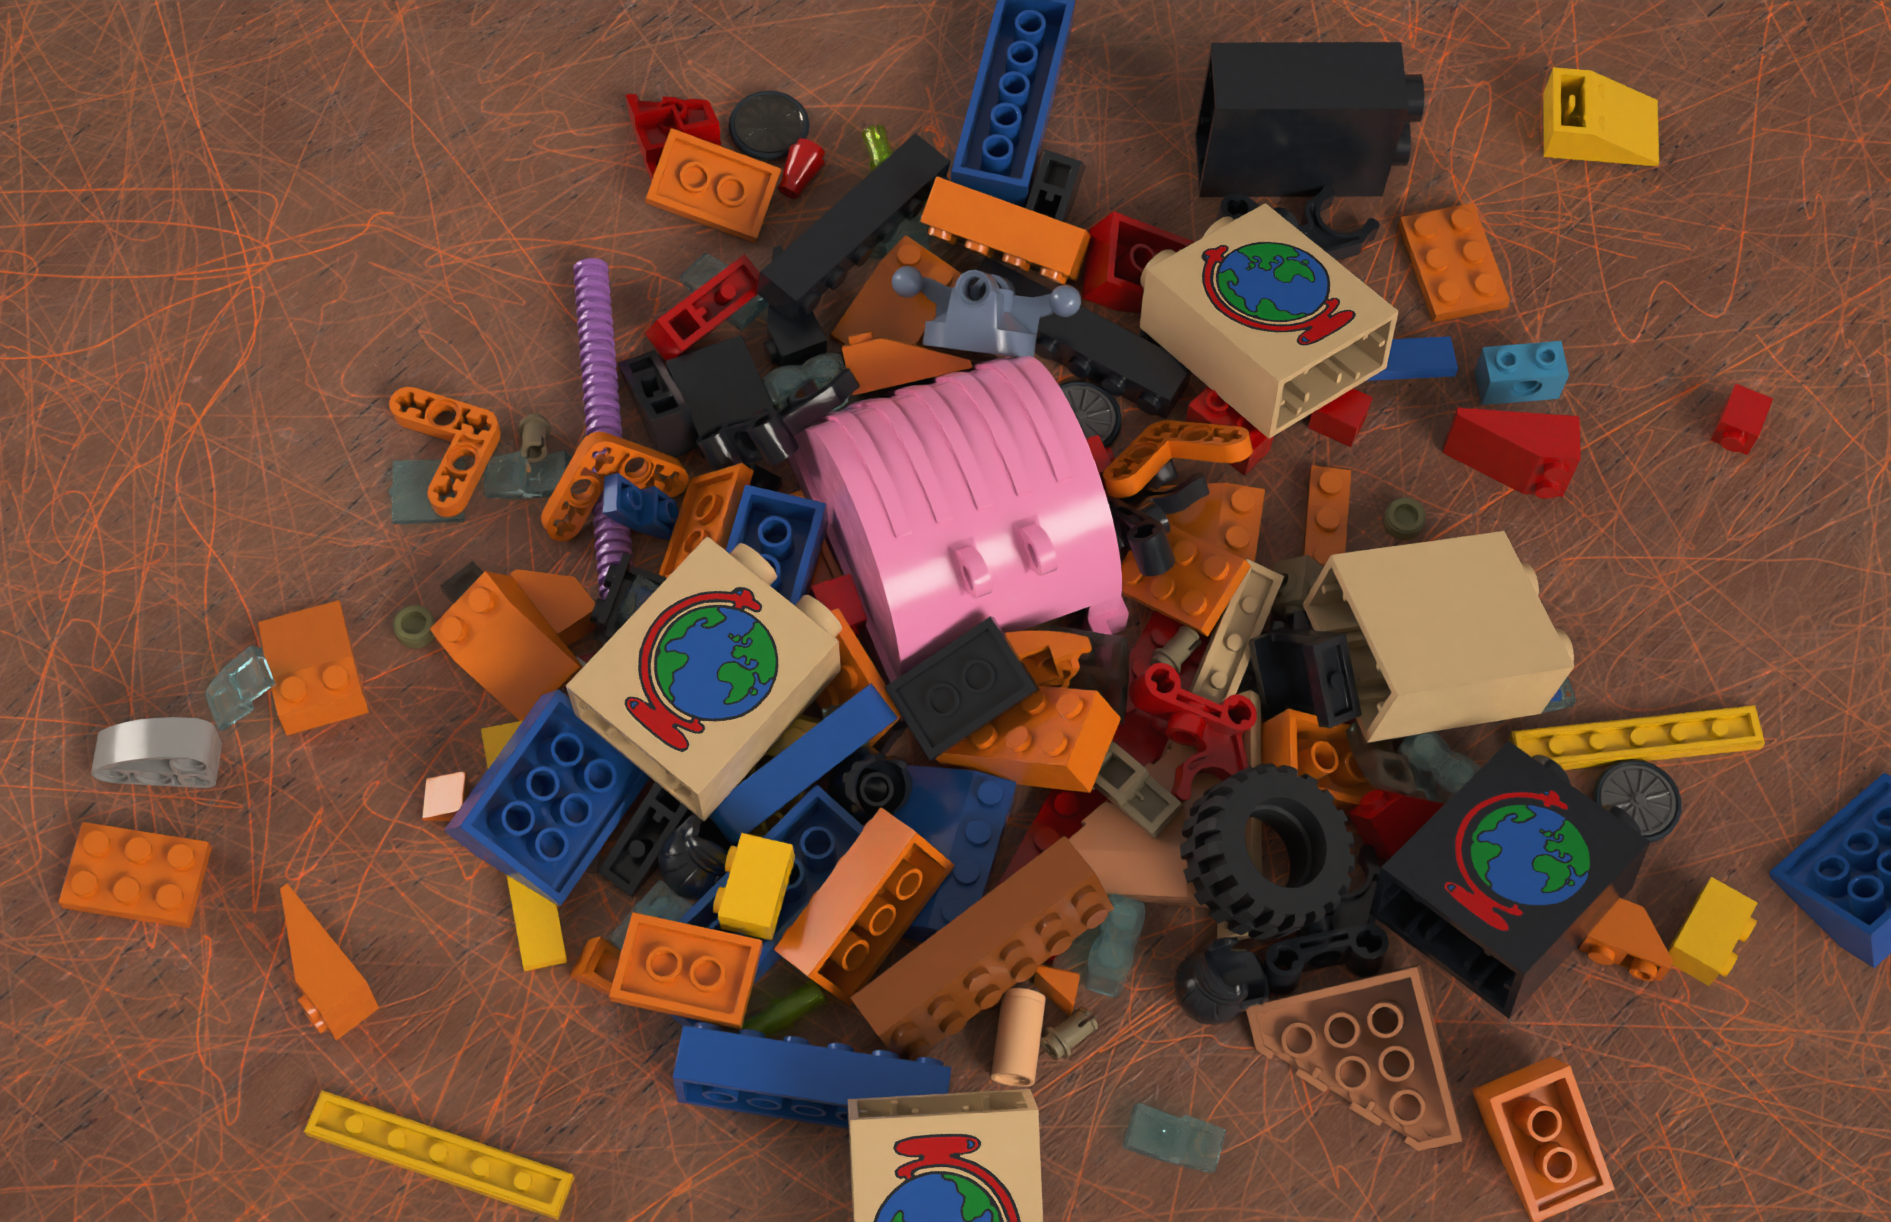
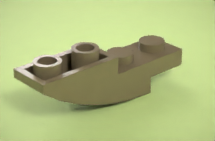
M1111 742L1092 789H1097L1155 839L1184 807L1176 797L1150 776L1145 767L1116 743Z

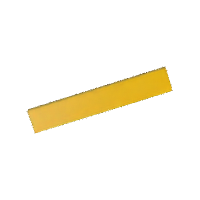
M1755 705L1511 731L1509 735V741L1529 756H1546L1559 764L1563 770L1608 766L1632 759L1654 761L1761 749L1765 744Z
M522 721L481 729L488 769ZM507 875L524 971L568 963L557 905Z
M323 1090L320 1092L304 1130L306 1136L556 1220L560 1217L574 1180V1175L566 1171Z

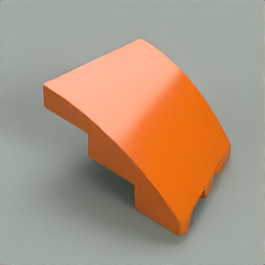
M1056 631L1004 633L1038 686L1068 688L1070 679L1080 669L1079 657L1082 653H1089L1092 650L1088 637L1073 633Z

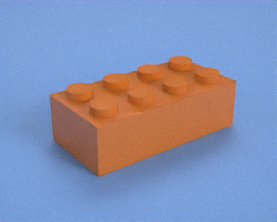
M937 176L920 220L921 223L929 227L927 234L935 239L951 245H955L957 239L965 241V248L984 257L992 258L994 252L1003 255L1001 261L1026 272L1029 271L1030 265L1040 268L1039 275L1062 285H1065L1067 279L1077 282L1093 238L1082 228Z
M1038 686L1040 690L935 759L944 768L975 770L1015 781L1018 785L1091 793L1121 718L1098 691Z
M881 807L875 816L866 823L862 833L847 853L838 860L835 869L820 889L811 896L808 905L793 925L784 932L774 951L850 1006L853 1003L850 997L865 987L955 865L917 832Z

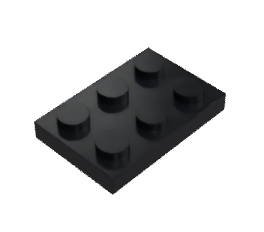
M992 616L884 687L929 760H934L1040 690L996 619Z

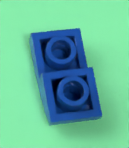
M619 473L604 477V515L635 531L670 540L679 514L675 500L656 486L640 489Z

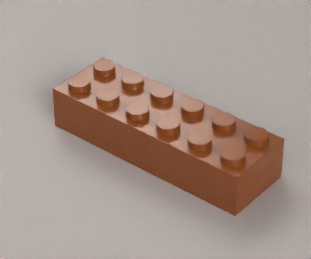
M1063 836L850 998L890 1052L896 1053L899 1059L916 1062L917 1058L926 1057L930 1053L931 1048L946 1036H953L960 1032L967 1021L979 1011L994 1006L1001 999L1002 994L1017 982H1024L1031 978L1037 971V968L1050 957L1065 952L1071 946L1073 940L1087 929H1093L1103 923L1108 913L1114 907L1096 873L1070 841Z

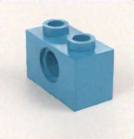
M1562 341L1483 347L1474 370L1481 405L1559 399L1569 377Z

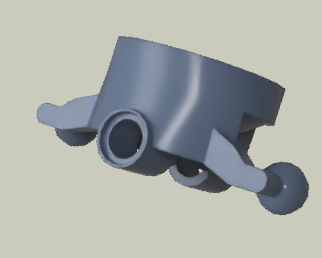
M903 266L897 269L892 277V287L899 296L911 298L922 291L930 301L937 304L936 318L925 322L923 345L1014 357H1034L1039 319L1053 313L1061 317H1070L1079 310L1081 305V296L1073 286L1060 285L1051 294L1034 298L1015 295V288L1012 282L1007 278L994 274L990 275L978 270H969L961 274L953 288L932 278L922 277L920 271L912 266ZM980 278L974 286L970 285L974 280Z

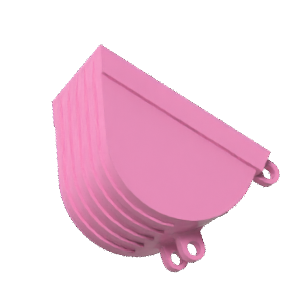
M1004 356L992 360L977 361L971 363L972 368L926 378L917 385L902 386L888 391L881 397L863 399L850 404L845 409L830 411L794 436L799 444V448L788 457V460L805 498L823 502L827 505L829 522L824 538L842 576L851 573L868 619L864 630L861 632L879 675L886 686L990 616L994 617L1003 632L1007 633L1021 631L1085 608L1082 632L1090 641L1091 652L1097 665L1102 671L1120 665L1119 651L1113 634L1126 630L1129 612L1121 597V561L1108 500L1087 440L1067 398L1051 373L1036 358L1032 356L1011 358L1010 356Z

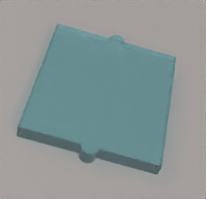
M442 459L393 461V485L388 490L392 498V524L465 522V509L456 516L441 517L435 513L427 495L428 487ZM457 459L454 468L465 470V459ZM451 489L450 493L447 496L440 495V499L442 502H444L447 497H455L453 489Z

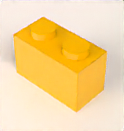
M741 833L738 846H730L725 863V871L730 872L726 888H718L713 905V913H718L721 929L770 941L773 940L795 861L792 844Z
M1710 877L1700 890L1668 949V953L1673 960L1672 965L1708 986L1719 974L1726 978L1739 956L1732 952L1737 941L1740 940L1745 943L1757 923V920L1752 918L1751 915L1758 903L1719 880Z

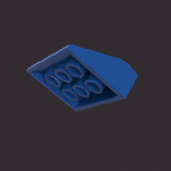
M557 689L541 695L444 831L478 858L557 906H561L650 777L580 720L574 713L570 698Z
M907 765L913 789L908 803L895 812L894 816L917 832L955 866L903 934V938L923 943L986 895L1014 802L1015 781L975 770Z
M1885 772L1769 871L1770 878L1841 948L1873 968L1891 954V776Z

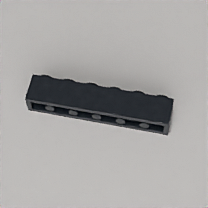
M915 133L760 271L756 293L791 322L803 312L805 314L812 312L820 302L821 296L829 288L832 291L837 289L853 266H862L871 256L875 246L880 242L887 243L895 235L899 225L906 218L910 221L918 215L924 202L929 198L936 176L949 181L947 173L951 161Z
M985 256L976 269L990 275L994 274L1007 278L1012 282L1015 288V295L1034 298L1053 292ZM980 278L974 280L970 285L974 286ZM1082 306L1070 317H1061L1053 313L1039 319L1035 353L1046 360L1052 359L1062 364L1077 377L1088 378L1094 381L1113 396H1122L1137 404L1147 414H1156L1166 420L1189 385L1191 371L1168 351Z

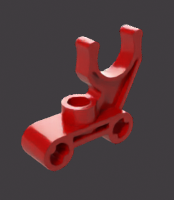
M1160 662L1150 666L1131 682L1129 696L1131 702L1141 711L1168 721L1165 731L1166 737L1175 743L1196 747L1198 753L1186 759L1175 769V779L1171 794L1183 804L1191 798V782L1195 774L1209 773L1223 781L1235 773L1248 768L1241 735L1254 726L1257 720V711L1252 701L1243 695H1231L1218 704L1181 689V680L1177 671L1169 664Z

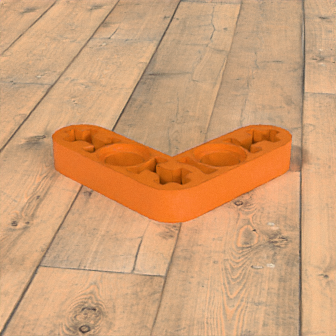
M400 388L393 393L389 400L390 411L397 424L404 428L451 442L428 487L427 495L436 514L441 517L456 516L467 506L500 441L502 433L497 417L487 409L419 388ZM412 402H415L417 409L408 408L406 412H403L402 406L409 407ZM450 411L456 414L453 422L448 425L442 426L435 423V418L442 412ZM484 425H488V431L482 430L479 435L475 434L473 428L482 429ZM468 455L475 458V463L467 470L454 468L456 460L462 456ZM451 489H453L455 497H447L445 501L442 502L440 499V495L447 496L450 493Z
M1173 420L1153 423L1104 470L1103 479L1107 494L1114 498H1125L1138 493L1171 458L1220 463L1240 462L1248 458L1253 452L1249 431L1246 428Z
M593 432L587 435L577 448L542 511L541 522L550 538L555 541H568L580 532L604 490L605 476L619 473L640 489L656 486L672 498L683 493L687 488L689 475L681 462L673 456L606 432ZM604 447L606 448L607 452L605 453V455L598 454L594 458V451L601 452L604 449ZM641 457L644 459V464L638 471L632 473L625 471L627 462L632 458ZM656 468L659 474L665 476H671L674 472L676 476L673 479L666 478L663 482L660 476L654 471ZM581 479L590 480L591 484L587 491L578 495L571 493V487L576 481ZM567 515L569 518L567 522L560 521L557 526L555 525L554 521L556 519L563 520Z

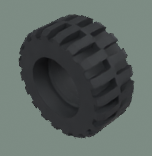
M1268 763L1259 764L1254 768H1245L1205 791L1203 797L1196 800L1190 808L1191 817L1184 821L1182 836L1186 837L1187 841L1180 845L1181 859L1187 860L1188 868L1183 870L1187 883L1193 882L1197 891L1193 895L1200 906L1206 904L1211 909L1208 915L1218 924L1224 921L1228 922V930L1240 936L1248 933V936L1252 939L1264 940L1269 937L1276 939L1323 919L1326 914L1333 912L1341 903V896L1348 892L1351 884V877L1347 876V874L1354 871L1355 855L1350 854V847L1354 846L1352 832H1347L1344 822L1348 821L1343 809L1337 810L1332 802L1335 798L1326 788L1320 790L1316 786L1318 781L1307 773L1297 776L1298 770L1294 767L1282 765L1277 768L1274 764ZM1249 817L1257 818L1270 825L1283 840L1290 860V874L1286 887L1276 885L1267 880L1253 865L1245 844V828Z

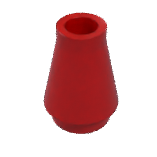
M798 139L796 144L790 146L783 175L777 187L778 190L789 198L798 199L802 190L824 166L823 158L825 151L818 144L810 140Z

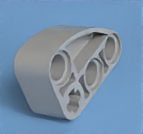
M164 717L120 723L98 732L91 775L100 781L117 784L211 788L216 785L222 741L212 723L198 718Z

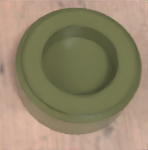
M1406 497L1393 500L1386 509L1383 518L1384 527L1390 535L1397 539H1413L1421 533L1426 521V513L1422 505L1416 500Z
M409 605L402 608L396 614L393 620V629L397 640L403 646L417 649L428 645L435 636L430 628L436 622L433 614L426 607Z

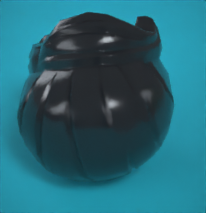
M861 747L832 769L828 778L827 793L861 825H866L881 807L894 816L895 812L908 803L913 788L912 779L907 771V763L897 756H887L872 747Z
M693 813L664 840L658 857L661 877L677 895L688 900L699 901L727 873L725 871V863L731 844L709 817L703 821ZM739 841L736 842V843H735L734 845H732V846H736V847H737Z
M1237 937L1212 941L1207 946L1185 957V960H1182L1177 968V974L1174 978L1176 999L1184 1013L1198 1023L1207 1025L1224 1024L1235 1019L1249 1007L1263 1006L1265 1002L1269 1001V986L1263 964L1255 953L1247 949L1231 948L1239 943Z

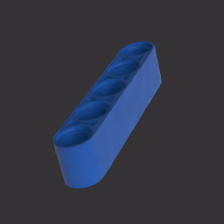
M871 683L734 788L709 817L728 842L734 845L739 841L741 833H750L889 726L898 717Z

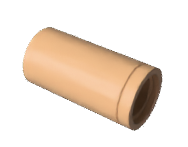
M1010 988L1002 994L991 1079L993 1081L1015 1087H1028L1035 1084L1046 997L1043 994L1023 988Z

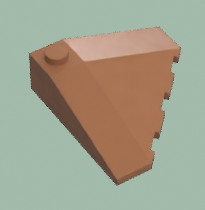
M1173 741L1167 746L1170 750L1154 765L1149 762L1144 767L1153 779L1171 793L1175 779V769L1186 759L1198 753L1196 747L1181 745ZM1209 773L1195 774L1191 782V798L1182 804L1184 808L1155 839L1112 802L1110 803L1106 800L1081 821L1083 827L1068 840L1096 873L1109 899L1209 908L1206 904L1200 906L1193 895L1197 892L1193 882L1187 883L1183 870L1188 868L1187 860L1181 859L1180 845L1187 841V838L1182 836L1184 821L1191 817L1190 808L1196 800L1203 797L1205 791L1222 780Z
M1420 964L1267 1001L1263 1006H1252L1246 1010L1256 1051L1269 1059H1272L1274 1055L1298 1069L1295 1075L1325 1093L1329 1088L1352 1103L1349 1107L1351 1110L1377 1126H1380L1381 1122L1387 1124L1406 1136L1404 1142L1417 1151L1463 1141Z

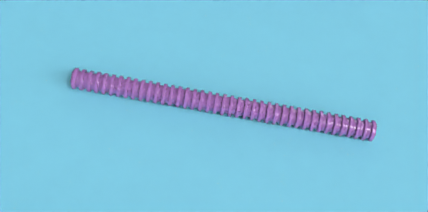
M587 258L578 261L573 266L574 284L576 286L577 326L579 328L578 337L580 339L579 348L581 350L580 359L582 361V391L584 393L583 402L585 404L584 413L587 426L586 436L600 431L622 438L623 431L620 425L622 420L619 414L621 410L619 405L620 396L617 382L618 373L616 371V351L614 349L612 308L610 306L611 297L609 295V268L607 263L601 259ZM604 447V449L601 452L594 451V458L598 454L605 455V453L607 452L606 448ZM603 490L592 509V514L594 516L593 525L596 528L594 531L596 539L595 549L598 551L596 553V560L598 562L597 572L599 574L598 584L600 585L598 591L601 599L605 600L609 588L604 587L603 584L610 564L619 565L624 552L632 554V560L633 552L631 550V529L603 514Z

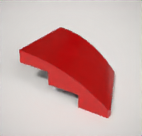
M637 94L625 95L634 133L651 182L671 128L721 146L719 121L709 100H682L676 97L663 96L661 102L640 101Z

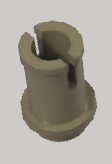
M529 414L522 419L518 427L519 435L522 437L521 456L525 457L527 455L526 461L535 463L544 460L547 455L546 445L547 438L551 433V426L542 415Z
M1181 626L1163 648H1156L1153 651L1150 665L1152 666L1160 662L1172 666L1179 674L1181 671L1180 665L1195 649L1201 646L1202 642L1198 640L1200 638L1199 635L1190 627Z
M1079 1007L1075 1013L1057 1027H1048L1045 1030V1036L1041 1038V1044L1053 1059L1068 1058L1071 1055L1070 1050L1092 1032L1098 1030L1095 1018H1092L1082 1027H1078V1024L1091 1014L1086 1008Z

